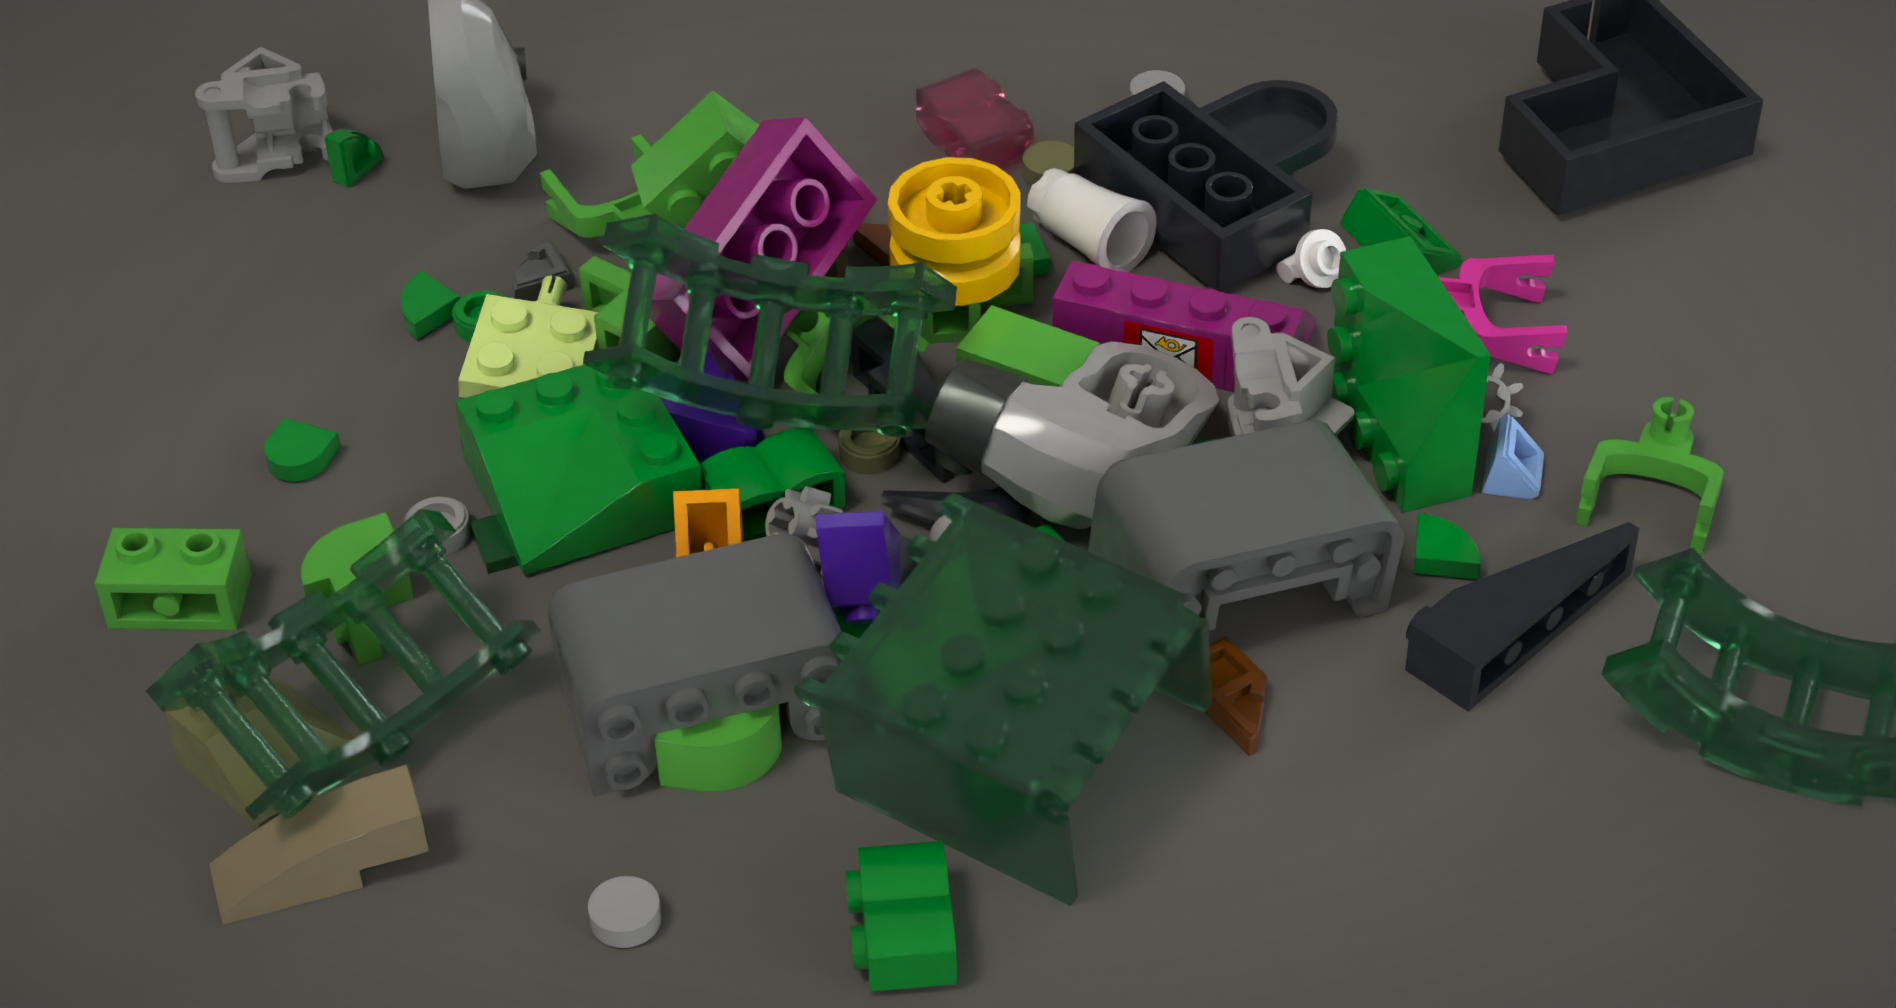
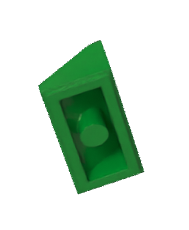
M1359 188L1341 218V226L1362 247L1411 236L1436 275L1459 267L1463 261L1461 255L1398 194L1369 188Z

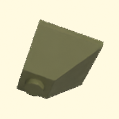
M217 671L162 708L178 764L256 830L275 817L308 801L369 758L368 748L284 680Z

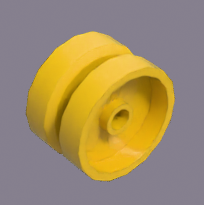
M945 157L922 162L903 172L890 187L888 198V226L891 231L889 245L890 269L897 284L915 298L936 305L965 306L988 301L1007 290L1019 275L1021 260V235L1019 233L1020 191L1013 178L996 165L974 158Z

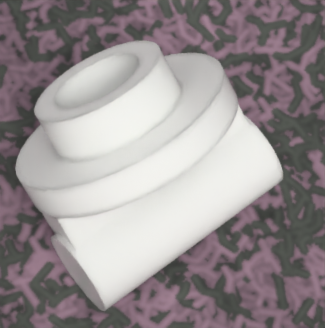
M1327 229L1309 231L1298 242L1295 253L1277 264V272L1286 283H1291L1301 277L1311 287H1331L1333 280L1338 279L1340 252L1346 251L1345 245L1333 231Z

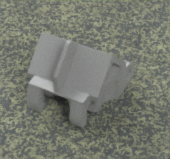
M260 46L221 73V81L207 82L196 89L197 105L205 110L216 159L212 162V170L216 180L223 183L261 181L264 174L270 170L293 168L294 164L303 163L302 154L317 151V147L321 148L323 159L329 160L324 137L333 131L327 114L328 100L325 85L319 72L302 74L300 64ZM244 109L247 111L248 118L253 119L256 133L236 147L228 110Z
M1244 317L1233 323L1231 341L1235 386L1234 394L1227 401L1230 437L1309 420H1320L1327 423L1334 434L1337 435L1353 420L1354 409L1332 398L1335 357L1285 333L1271 334L1268 324L1259 318Z

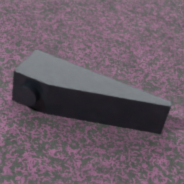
M1627 522L1456 588L1433 607H1423L1412 618L1406 631L1408 650L1405 671L1467 712L1470 711L1631 575L1640 528Z

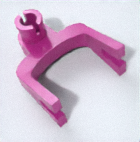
M1554 254L1480 259L1469 258L1462 263L1457 279L1438 277L1491 354L1490 357L1554 374L1558 362L1557 351H1548L1541 348L1530 349V347L1537 345L1544 348H1563L1568 333L1566 325L1499 328L1493 325L1486 317L1479 296L1480 288H1489L1541 304L1546 290L1545 281L1517 277L1520 275L1550 277L1555 263Z

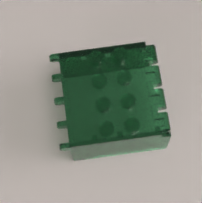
M950 493L940 504V510L952 522L936 542L920 535L912 539L906 550L909 556L919 564L898 590L883 583H878L868 597L873 606L881 611L860 639L848 633L839 632L830 643V648L837 657L842 659V662L824 684L810 677H803L794 688V692L803 703L820 712L837 792L937 841H943L945 845L1071 906L1078 897L1070 816L1061 812H1068L1095 774V768L1091 763L1097 765L1103 763L1132 722L1133 718L1130 712H1139L1154 690L1206 713L1212 704L1209 624L1207 620L1200 618L1194 611L1184 607L1182 592L960 495Z

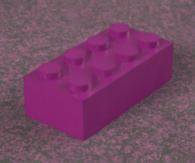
M806 117L763 120L633 297L632 301L688 359L710 352L723 374L730 372L735 380L750 381L878 199Z

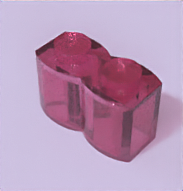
M973 68L916 89V120L930 142L937 148L944 150L947 157L974 158L996 165L1001 170L1023 162V153L1030 146V141L1034 138L1033 124L1023 109H1018L1012 102L1005 99L1002 88L996 80H990L982 71Z

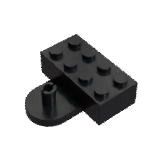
M1269 80L1253 83L1201 108L1168 83L1162 81L1075 122L1074 174L1120 195L1149 203L1153 207L1157 219L1156 233L1153 241L1209 287L1223 292L1293 255L1300 239L1309 232L1312 192L1291 176L1294 175L1295 171L1323 158L1334 147L1337 138L1338 111L1333 101L1326 94L1312 86L1294 81Z

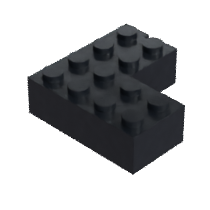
M1569 0L1544 8L1537 63L1556 82L1506 96L1499 152L1558 215L1753 155L1764 100L1659 0H1595L1589 40L1587 35L1592 0Z

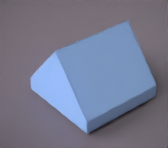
M1509 414L1500 417L1487 449L1482 494L1532 500L1539 497L1544 452L1514 417H1511Z

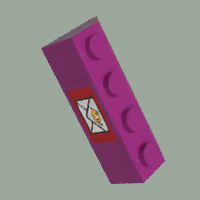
M1071 261L1053 296L1052 326L1099 342L1100 344L1111 341L1136 344L1170 354L1197 369L1215 385V388L1234 392L1235 375L1231 332L1235 321L1244 317L1259 318L1268 324L1271 334L1285 333L1308 344L1315 329L1316 318L1304 309L1280 305L1272 301H1261L1219 292L1214 289H1204L1161 280L1157 277L1142 276L1104 268L1095 264Z

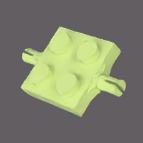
M546 276L542 280V287L537 301L486 294L458 379L459 397L474 396L488 390L506 387L538 378L548 373H555L594 362L598 351L594 315L598 312L560 306L567 289V284L562 278L557 276L554 286L552 276Z

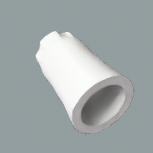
M1056 168L1047 170L1041 179L1032 185L1028 194L1027 207L1032 210L1033 218L1040 222L1047 231L1065 240L1085 254L1096 265L1130 272L1144 259L1153 243L1157 219L1156 213L1149 203L1105 189L1077 174H1069L1064 170Z

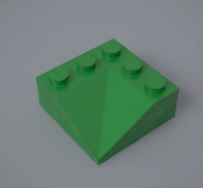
M1411 236L1340 252L1338 279L1333 280L1331 286L1332 299L1335 306L1334 327L1328 329L1327 341L1330 354L1335 357L1332 398L1354 409V418L1347 425L1353 446L1357 450L1363 449L1372 464L1373 474L1378 487L1382 491L1388 490L1401 513L1472 496L1491 354Z
M633 351L605 357L595 362L555 373H548L538 378L456 400L462 456L492 515H495L516 555V561L523 575L675 530L673 491L702 490L700 464Z

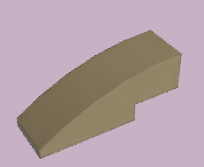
M407 764L360 778L318 795L275 817L239 840L213 860L209 866L222 924L226 925L362 889L363 884L359 870L429 852L422 816Z

